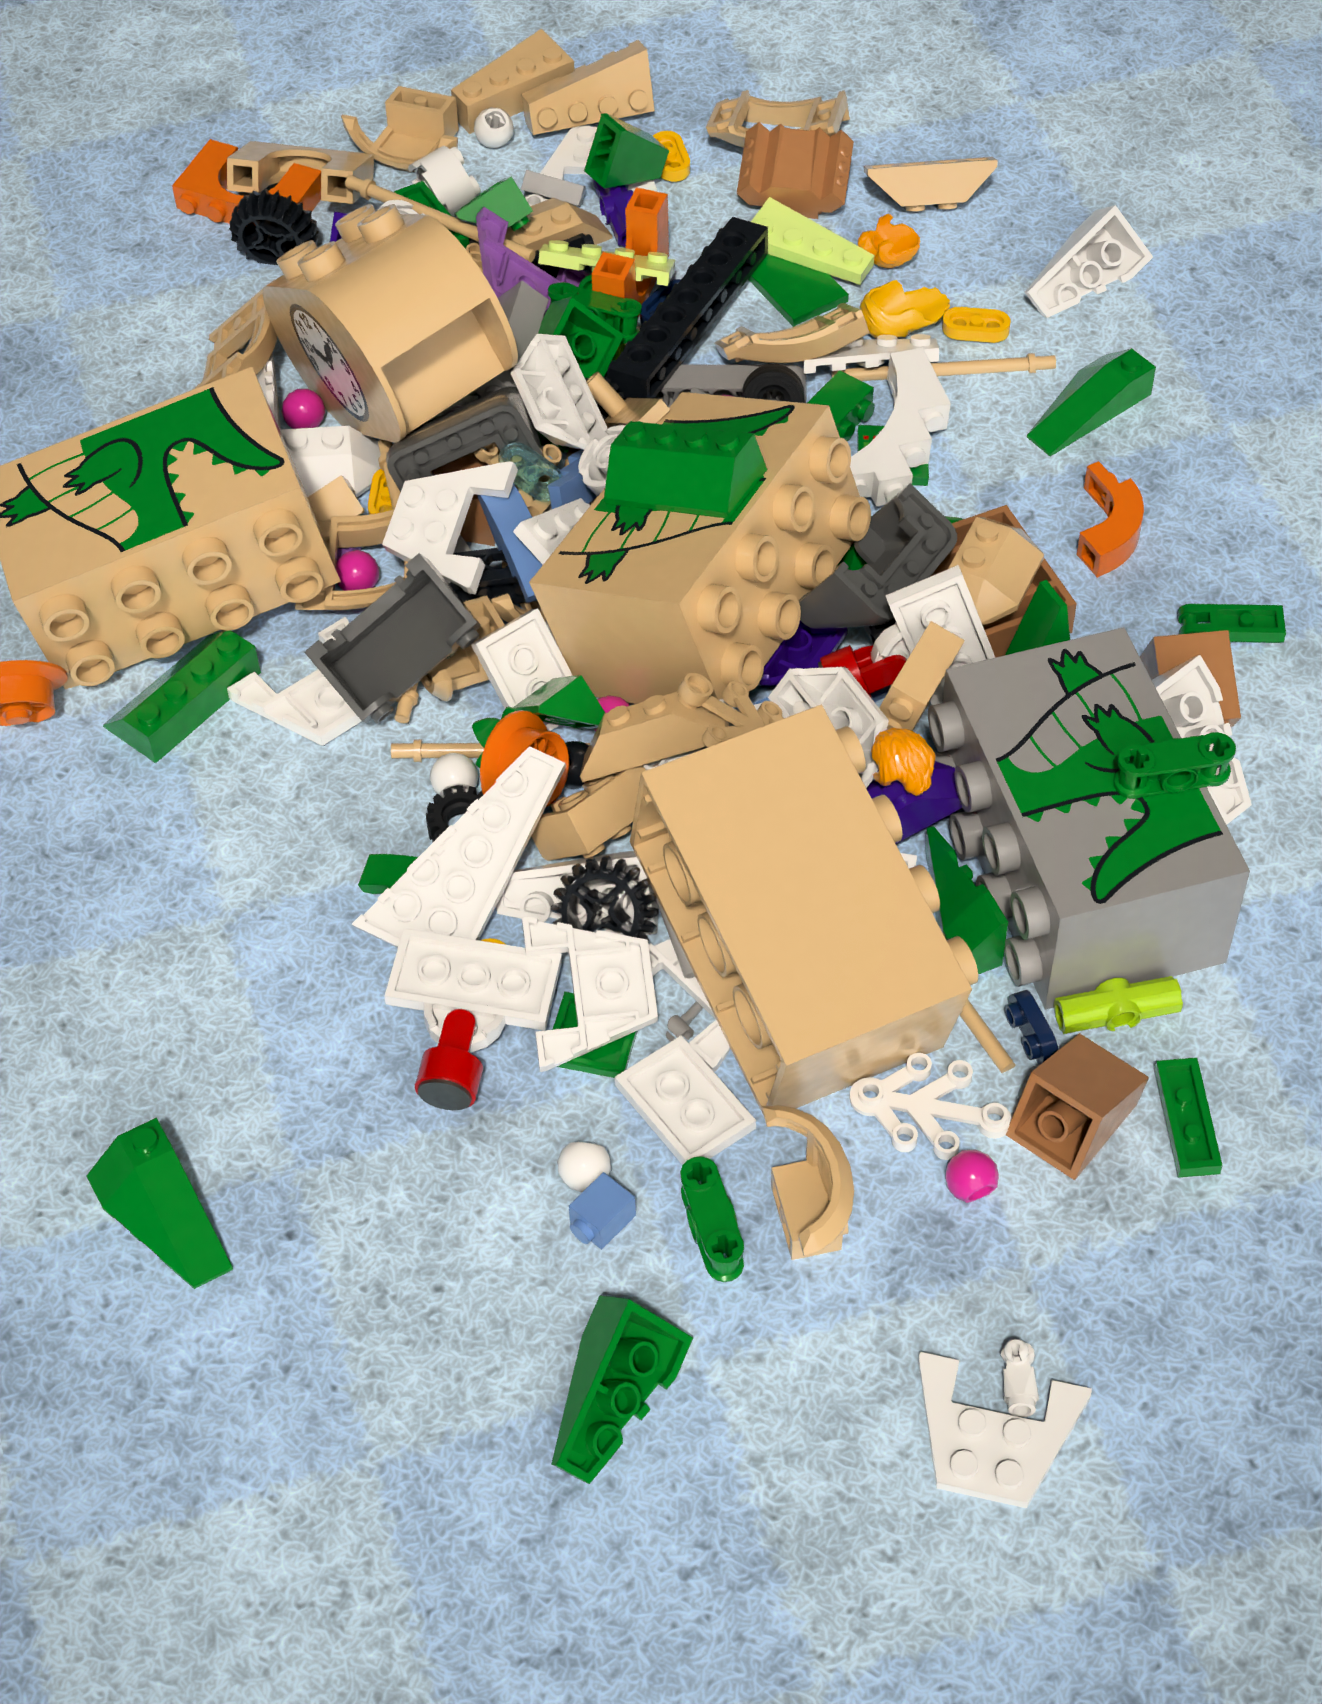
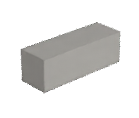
M526 170L521 190L550 199L556 198L581 207L586 187Z

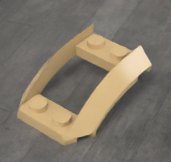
M746 90L742 91L741 96L731 100L727 98L716 103L706 129L710 137H717L744 148L746 131L750 129L742 126L744 121L772 125L782 124L783 126L801 127L799 130L809 131L820 127L831 137L839 131L841 122L850 120L847 96L844 90L838 93L837 98L822 101L821 97L802 101L779 102L750 96L749 91Z
M263 289L209 335V340L214 342V350L207 355L202 382L194 389L252 366L255 374H257L266 365L274 350L277 335L264 305ZM248 340H250L245 352L243 354L239 353V349L244 348Z
M841 303L837 305V309L823 316L818 315L802 324L780 331L755 333L740 326L736 329V332L719 339L714 344L720 355L727 360L735 359L736 362H740L745 359L766 363H793L828 355L869 334V330L861 309Z
M394 510L361 516H331L330 521H317L335 568L338 548H355L382 544ZM406 566L404 567V578H405V579L407 578L406 573H407V571H408V569L406 568ZM395 583L347 591H335L334 584L322 589L316 597L309 601L295 603V609L348 610L369 607Z

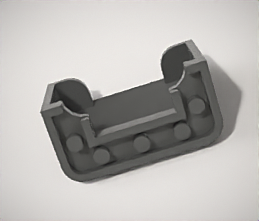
M508 386L414 429L404 439L391 446L386 455V463L389 474L401 492L405 481L434 476L435 474L432 470L494 442L502 455L509 453V450H516L523 454L526 462L543 453L538 431L534 427L518 389Z
M909 483L871 516L870 526L864 538L860 541H854L856 551L868 564L859 570L852 571L848 569L849 566L843 561L825 580L798 600L801 609L800 620L813 629L888 624L894 619L885 595L930 577L957 542V533L954 526Z
M420 553L405 564L408 569L406 573L407 578L405 579L401 575L394 579L396 583L341 631L336 629L331 634L336 640L331 638L324 644L318 640L304 652L362 722L367 723L374 720L377 724L384 720L394 710L391 705L459 646L463 650L474 643L480 636L477 632L481 626L478 620L432 562Z

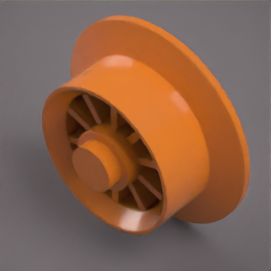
M11 660L0 662V726L41 722L52 717L55 714L54 691L67 682L68 675L66 670L56 664L44 661Z
M519 710L503 717L490 733L483 750L480 766V782L483 795L496 783V779L530 746L566 764V768L546 807L550 806L561 794L568 777L569 754L562 737L555 732L548 731L543 721L537 715L532 714V712Z

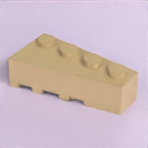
M542 29L538 30L451 89V96L456 97L458 123L471 134L474 133L476 118L485 109L490 107L500 108L507 112L510 117L523 112L521 94L556 77L561 78L574 72V60Z
M639 40L629 43L628 47L622 50L612 51L587 66L584 64L566 76L556 77L522 93L525 122L531 133L536 135L598 123L603 113L616 118H623L654 112L647 48Z
M641 765L590 780L582 785L584 790L568 797H562L550 804L553 812L542 814L531 836L541 856L547 861L583 855L584 859H587L605 849L603 843L608 839H616L628 833L632 829L630 824L634 819L641 772L646 771L644 766Z

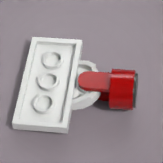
M959 565L885 595L896 623L885 629L875 640L874 645L861 647L854 651L851 645L820 657L818 666L819 668H847L872 698V692L889 685L892 686L930 621L965 640L949 669L996 657ZM945 676L930 699L932 705L943 702Z
M403 928L385 992V1004L423 1010L427 1031L430 1037L438 1044L437 1047L429 1048L423 1053L415 1082V1091L423 1101L444 1110H462L472 1106L477 1097L483 1065L471 1052L486 1048L500 1036L505 1024L546 1031L562 964V954L526 957V951L523 947Z

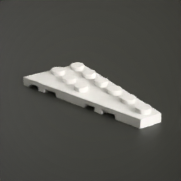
M529 746L496 779V783L479 800L476 799L467 808V812L453 826L450 825L407 868V872L390 889L387 888L377 898L378 901L364 915L361 914L352 925L397 948L403 928L479 940L566 768L565 762Z

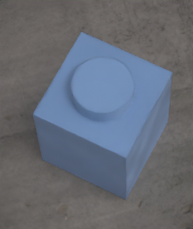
M604 1172L568 1206L570 1230L574 1236L584 1244L594 1243L601 1250L636 1216L635 1196Z

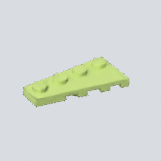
M771 197L767 199L751 221L768 227V254L859 285L874 266L875 255Z
M550 240L549 244H543L539 250L538 264L578 271L584 270L585 265L592 266L591 271L593 272L603 252L634 258L636 281L657 277V284L664 286L669 285L675 268V259H668V255L661 252H649L648 256L634 255L635 251L628 248H616L615 252L601 251L602 247L594 244H583L582 248L568 247L569 243L561 240Z

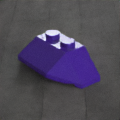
M800 620L795 634L790 639L782 641L764 666L759 685H778L789 669L819 668L818 662H820V657L832 653L838 648L848 634V628L813 629Z
M935 761L931 777L932 785L919 796L908 793L898 780L891 782V785L883 786L873 779L866 789L871 798L885 795L890 799L901 822L902 841L963 808L955 784V767Z

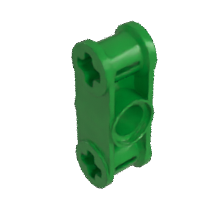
M565 282L554 283L548 287L547 294L551 298L550 304L573 297L622 333L624 336L621 343L626 344L629 340L632 341L639 332L637 321L638 315L642 311V305L637 300L616 297L603 292L576 287Z
M1212 732L1200 736L1170 738L1160 742L1126 746L1118 755L1120 770L1116 772L1114 777V788L1123 797L1138 799L1144 796L1180 793L1190 789L1223 785L1228 781L1231 774L1229 762L1235 756L1236 744L1228 735ZM1213 744L1212 751H1209L1210 745ZM1133 756L1132 763H1129L1130 757ZM1217 768H1220L1218 775H1216ZM1140 780L1139 786L1136 788V782Z
M702 1156L693 1157L682 1165L680 1171L682 1183L681 1197L686 1209L688 1224L694 1242L698 1244L708 1274L717 1281L729 1282L737 1279L743 1271L744 1241L738 1228L732 1202L726 1194L716 1164L709 1158Z

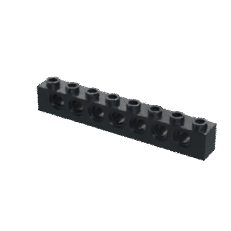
M732 217L723 228L718 230L715 239L709 246L704 247L701 256L694 264L688 267L686 274L680 282L674 284L671 293L663 302L658 304L650 319L643 322L640 331L633 340H629L620 356L610 363L607 370V378L611 379V383H616L619 386L616 392H623L625 397L623 400L627 398L654 399L767 256V226Z

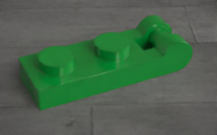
M1185 604L1178 609V621L1180 624H1183L1179 630L1180 634L1228 630L1230 642L1284 643L1286 628L1283 605Z

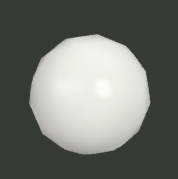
M490 107L483 110L474 122L475 135L479 142L486 147L496 149L508 143L513 135V121L509 114L500 108Z
M449 753L442 755L434 763L430 770V782L435 793L444 797L443 790L450 788L451 792L455 793L457 792L456 786L463 785L464 792H468L469 786L476 787L478 784V772L473 761L464 754Z
M570 1142L562 1149L557 1161L558 1172L563 1182L570 1189L583 1192L603 1172L609 1176L611 1170L610 1157L605 1147L591 1143Z

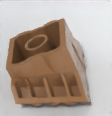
M758 122L746 131L737 195L749 205L761 207L771 197L810 219H818L819 214L822 212L832 213L845 204L854 141L842 130L830 137L820 127L809 131L785 128L782 124H779L769 131Z

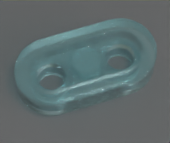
M514 442L503 447L498 456V463L510 461L516 455L522 457L520 462L514 463L518 469L514 484L539 501H550L548 485L562 477L560 469L523 443ZM547 475L551 477L547 482L539 481L541 476Z

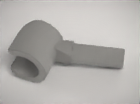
M696 1001L681 1017L678 1015L672 1016L667 1024L668 1029L676 1037L682 1035L689 1040L694 1034V1030L689 1024L703 1007ZM666 1032V1038L670 1042L676 1039L670 1032Z

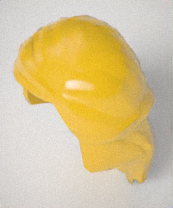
M893 280L871 289L861 301L860 309L864 315L869 334L877 339L879 335H894L899 338L906 337L910 332L938 322L945 311L949 309L950 300L936 287L932 289L922 287L921 289L904 292L902 285L897 280Z

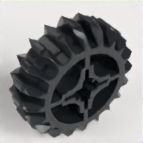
M266 188L262 193L253 190L249 196L244 195L232 212L229 228L232 232L231 240L237 243L238 251L246 252V259L253 258L257 263L278 265L276 261L279 257L302 243L313 240L316 244L319 232L317 231V221L311 217L312 211L303 210V202L295 203L292 201L291 195L287 198L283 197L279 190L275 194H271Z
M610 856L602 857L600 866L595 858L591 857L586 860L585 868L578 863L571 868L573 876L565 874L561 877L560 880L565 888L555 889L553 895L563 902L551 905V911L561 913L562 917L553 921V924L557 925V922L572 925V928L595 933L601 927H608L614 932L619 930L626 936L646 939L649 943V939L644 932L653 933L657 926L647 918L658 916L659 909L648 907V903L656 900L657 897L655 893L645 894L643 890L650 885L648 878L640 882L635 879L640 872L637 866L626 873L624 872L626 868V860L624 859L618 860L613 868ZM594 879H605L617 885L608 894H605L596 889L590 890L585 886V883ZM627 894L634 908L633 923L629 921L631 917L623 908V900ZM577 897L580 899L579 904L583 906L587 913V920L583 926L577 915ZM614 898L609 905V915L596 922L601 916V905Z

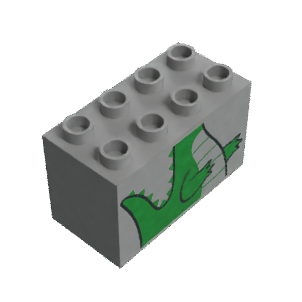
M1124 627L946 669L943 702L929 707L928 722L933 742L938 749V752L935 753V761L955 767L956 789L963 808L957 810V813L950 816L951 838L956 853L961 860L978 858L984 874L977 877L976 886L984 884L1008 921V928L1012 937L1006 939L1004 954L1014 983L1017 986L1033 983L1046 1010L1054 1008V1000L1057 997L1094 991L1096 987L1109 979L1125 978L1132 984L1169 976L1174 977L1226 963L1250 870L1208 788L1203 787L1180 793L1144 796L1138 799L1123 797L1114 788V777L1116 772L1120 770L1118 755L1124 747L1132 744L1140 745L1160 742L1170 738H1181ZM1133 756L1130 757L1129 763H1132ZM1137 780L1136 788L1139 786L1140 780Z

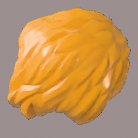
M891 214L880 217L876 230L864 231L858 239L859 247L875 255L874 264L884 268H894L903 265L911 260L920 248V237L914 229L903 223L891 224L890 221L893 218Z
M890 728L879 732L871 747L872 758L878 765L879 770L873 774L875 781L883 786L891 785V782L898 780L908 793H912L915 796L923 794L932 785L931 777L934 770L935 752L920 734L909 729Z

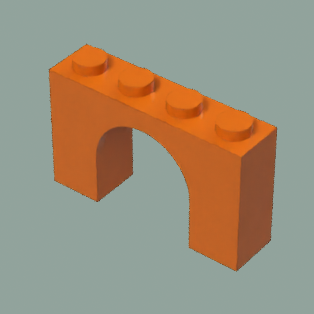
M212 139L205 144L172 185L177 209L186 214L195 213L208 217L214 222L222 221L230 224L235 206L244 197V195L233 194L226 190L227 158L235 153L238 147ZM293 163L279 183L268 191L271 194H275L279 190L281 196L286 198L291 195L292 201L295 203L303 202V210L313 211L321 200V170Z
M636 187L625 208V248L634 250V255L648 256L649 252H661L669 257L668 194ZM603 252L592 272V291L634 299L642 304L649 297L657 277L636 281L634 258Z

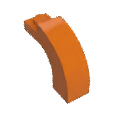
M1099 461L1087 466L1084 489L1104 510L1108 518L1102 523L1080 532L1077 556L1097 578L1118 568L1133 554L1139 541L1144 514L1143 498L1135 482L1130 478L1118 483L1116 476L1112 472H1108Z

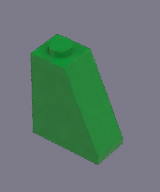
M603 113L598 123L584 172L603 188L660 179L669 150L649 133L614 116Z

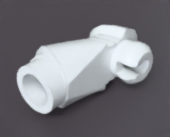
M1013 1339L1007 1342L1001 1351L1002 1359L1007 1365L1006 1369H1003L1004 1402L1007 1403L1008 1411L1011 1415L1029 1417L1035 1413V1405L1039 1400L1034 1367L1031 1366L1035 1357L1034 1349L1023 1340Z

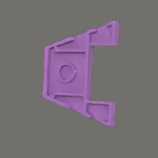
M483 207L476 215L483 274L497 298L520 281H524L549 299L544 313L545 316L550 306L551 298L547 292L551 284L565 282L579 287L580 282L590 275L584 270L578 271L559 267L557 278L549 275L503 245L509 222Z

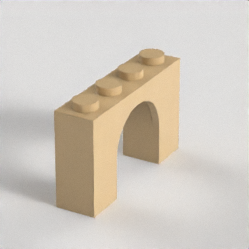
M257 141L248 142L227 158V190L252 193L254 190L260 193L269 185L279 183L293 163L321 170V201L353 204L361 197L359 192L345 186L347 177L353 175L362 180L367 178L373 180L374 154Z
M930 621L880 706V710L889 720L887 730L890 728L914 730L934 692L945 676L946 669H949L965 640Z

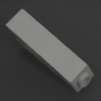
M520 281L498 297L516 341L518 361L535 335L538 334L549 300L524 281ZM513 368L503 371L474 391L483 397L504 387H516L511 375Z

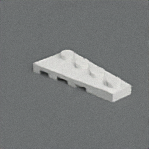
M915 334L911 336V339H897L894 335H879L877 339L863 340V337L828 355L802 361L804 374L816 373V366L821 365L829 366L831 371L846 370V366L854 362L865 368L879 367L884 364V360L890 359V353L923 347L930 362L939 361V346L937 339L931 338L927 334Z

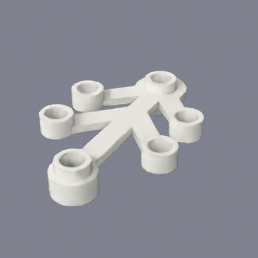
M923 1053L910 1055L907 1059L906 1067L885 1079L862 1078L855 1082L850 1090V1103L853 1109L865 1116H875L891 1136L893 1147L900 1152H910L916 1147L918 1132L913 1125L901 1123L892 1110L907 1112L932 1143L935 1155L943 1160H951V1158L958 1154L960 1141L955 1133L944 1131L934 1117L977 1125L979 1131L984 1136L993 1139L1005 1136L1011 1122L1009 1110L1000 1103H989L979 1108L938 1100L955 1089H963L970 1085L973 1069L968 1062L963 1060L953 1061L949 1065L946 1075L911 1095L896 1092L913 1081H924L930 1076L932 1062ZM921 1064L925 1069L915 1070L912 1066ZM961 1071L964 1072L967 1076L963 1078H958L954 1076L953 1073ZM872 1091L875 1092L877 1096L874 1098H868L864 1095V1093ZM998 1114L1002 1119L994 1121L988 1115ZM901 1134H907L912 1139L909 1141H901L898 1138V1136ZM942 1142H949L954 1147L950 1149H944L939 1144Z

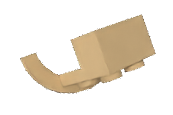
M398 86L385 102L387 127L374 143L361 130L357 117L341 115L347 134L361 151L374 154L375 161L402 171H409L408 167L410 164L441 146H446L449 149L454 146L458 148V137H454L459 130L456 97Z
M487 595L463 602L481 625L477 630L480 636L476 641L505 625ZM470 645L463 650L459 646L420 681L429 693L442 701H450L454 690L487 681L489 678Z
M780 1105L763 1106L762 1112L767 1127H786L807 1137L806 1161L771 1167V1189L791 1260L842 1250L843 1235L849 1232L848 1221L852 1214L854 1185L851 1166L840 1142L826 1125L808 1113L796 1108Z

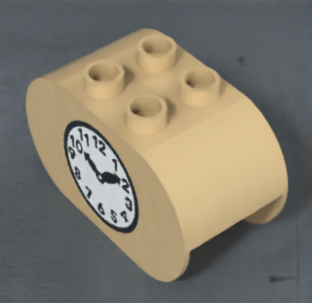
M372 204L364 205L348 213L335 223L342 237L338 241L329 242L317 248L315 242L310 240L289 250L276 261L284 275L263 288L264 305L271 324L285 352L307 387L320 395L325 409L341 426L349 425L366 436L394 443L399 442L408 433L503 371L513 368L518 362L516 341L504 310L486 277L464 246L435 218L421 214H400L395 204L385 206L375 211Z

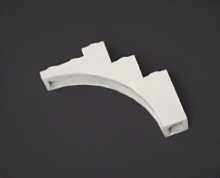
M923 347L890 353L887 380L893 395L894 410L885 427L870 444L851 456L850 468L859 495L864 498L872 497L876 507L885 505L909 483L912 484L913 474L909 467H917L929 463L932 443L929 432L947 429L951 403Z

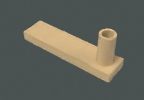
M599 372L594 373L586 381L594 399L609 415L604 420L607 428L627 425L630 421L656 424L671 410L662 399L627 398L624 401Z

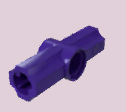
M593 179V186L599 197L601 215L606 216L605 225L610 224L618 245L626 247L625 208L633 191L627 190L625 185L603 188Z

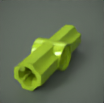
M1169 976L1132 984L1125 978L1109 979L1101 983L1094 991L1057 997L1054 1000L1053 1006L1058 1027L1063 1034L1104 1026L1109 1031H1115L1114 1027L1129 1025L1130 1028H1133L1140 1023L1141 1019L1181 1012L1183 1002L1178 980Z

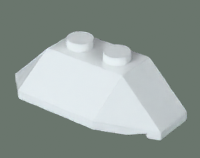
M536 334L511 371L512 378L535 429L553 444L584 450L594 438L600 441L608 435L605 432L608 429L566 337Z
M349 425L280 430L307 497L342 475L349 481L355 490L353 492L354 495L358 498L371 488L373 475L381 469L378 462L381 456L378 441L363 435L360 431Z
M845 667L789 669L769 695V700L781 708L783 718L822 704L835 730L845 726L850 727L859 739L864 752L866 768L859 776L867 788L874 779L873 774L878 772V765L872 758L871 747L879 732L887 730L888 718Z

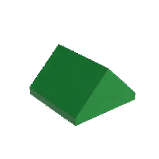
M582 675L553 678L513 707L517 710L532 712V714L537 715L545 723L581 730L598 728L605 713Z

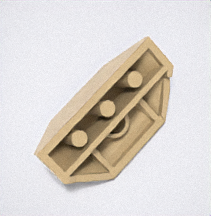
M994 157L865 165L864 173L901 207L906 206V211L925 210V205L938 204V209L957 208V203L966 202L997 168V159Z
M556 198L530 206L533 212L527 215L530 221L514 232L511 227L507 228L505 235L506 239L535 251L540 250L543 244H549L550 240L563 241L580 233L584 235L590 234L594 245L613 238L612 234L596 215Z
M976 517L949 569L959 565L982 625H985L1018 610L1044 560V554L1021 528L990 518Z
M678 692L664 696L654 695L644 702L628 707L617 706L608 713H604L585 753L580 778L582 782H586L706 747L702 741V736L709 725L718 724L726 727L729 726V722L702 706L696 709H689L683 706L678 699Z

